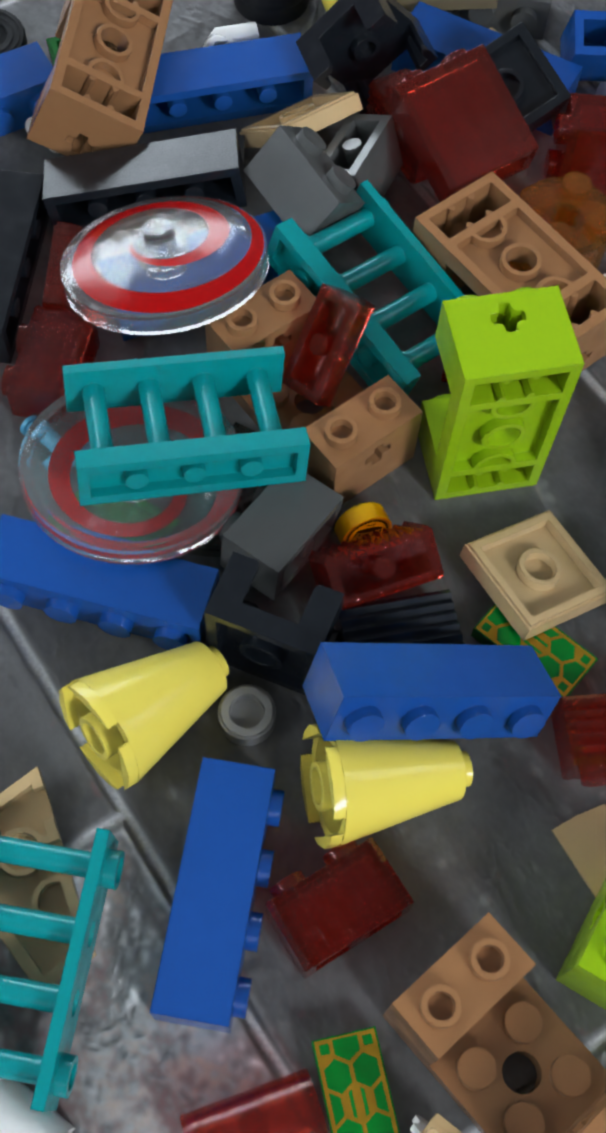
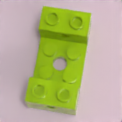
M559 285L541 288L522 287L511 292L481 296L463 295L456 299L443 300L435 338L451 394H442L430 400L422 401L420 409L423 411L418 434L434 500L537 485L585 364Z

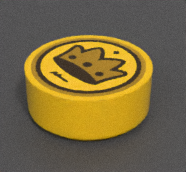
M365 502L345 511L337 520L334 531L344 550L360 552L372 548L383 541L392 529V522L381 504Z

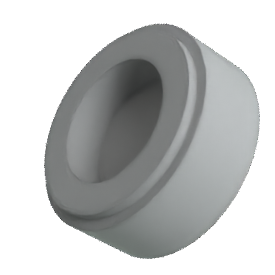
M244 684L230 689L222 697L218 706L219 727L223 735L234 744L253 746L263 742L271 735L276 724V706L273 698L267 691L256 685Z

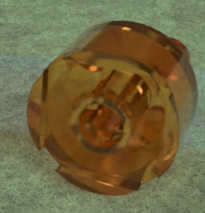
M569 172L564 177L542 179L524 188L519 197L598 270L606 252V196L592 185L591 179L581 172ZM509 262L511 268L517 271H529L532 269L526 262Z

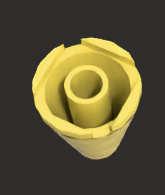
M195 641L74 679L59 690V703L70 731L80 725L87 743L79 748L92 767L110 786L117 790L124 786V790L132 785L137 784L226 691V676L229 675V667L224 656L214 646L207 647L205 644Z
M317 724L308 725L303 733L302 740L313 739L312 754H305L300 757L301 785L305 811L309 823L320 822L325 836L314 838L323 849L340 847L459 801L464 797L466 787H470L473 781V766L470 756L466 751H461L459 745L454 740L324 741Z

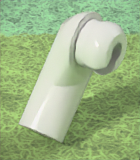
M253 21L215 27L206 39L203 47L259 39L257 23Z

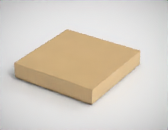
M354 91L316 94L242 128L239 134L243 136L245 148H262L280 125L309 127L317 132L363 110L359 94L354 93Z
M550 510L464 545L459 555L523 641L606 603V579Z

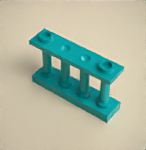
M366 180L360 183L356 191L365 202L356 213L311 236L305 234L293 218H290L276 225L264 258L278 275L290 269L322 303L320 327L369 387L389 375L409 395L421 377L417 368L440 355L435 338L436 333L404 352L395 344L385 329L422 308L438 325L442 301L456 299L464 294L394 212L388 201ZM361 233L377 252V255L342 274L336 272L322 253ZM392 270L409 292L373 313L368 311L353 291Z
M283 346L63 365L67 412L85 411L90 449L74 451L80 506L306 481L311 445L306 427L282 429L273 397V392H281L285 359ZM251 395L260 432L227 435L218 398ZM196 400L204 437L171 441L163 403ZM141 405L148 443L114 447L107 408Z
M97 828L91 852L1 836L0 831L1 863L85 878L76 917L0 903V931L69 944L60 985L0 974V1003L53 1013L43 1056L0 1048V1078L36 1085L30 1107L31 1110L41 1112L56 1111L59 1099H68L74 1086L78 1069V1055L70 1054L107 890H116L118 888L125 859L124 851L117 850L119 841L110 830Z

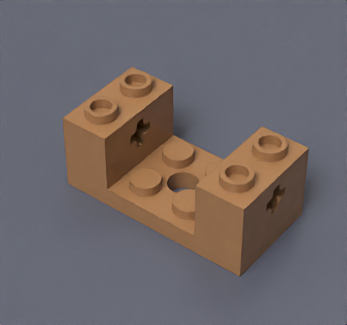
M65 0L55 36L61 39L55 63L37 100L26 139L65 156L136 145L144 132L173 0Z
M493 171L415 217L413 234L458 288L467 284L478 296L511 292L522 287L541 288L559 285L585 363L582 371L606 355V277ZM508 262H526L532 269L529 271H517L511 268Z
M289 269L205 319L207 353L283 346L285 359L281 392H273L282 429L306 427L311 444L307 474L344 497L342 504H344L414 457L423 411L389 375L365 390L319 342L322 303ZM251 395L232 396L258 426ZM311 399L319 402L323 409L315 414L303 413L297 409L296 405L303 400Z
M489 912L403 992L382 1015L481 1133H606V1069L523 978L536 963ZM511 1054L524 1055L535 1066L537 1074L536 1083L527 1094H519L512 1091L504 1081L502 1074L503 1064Z

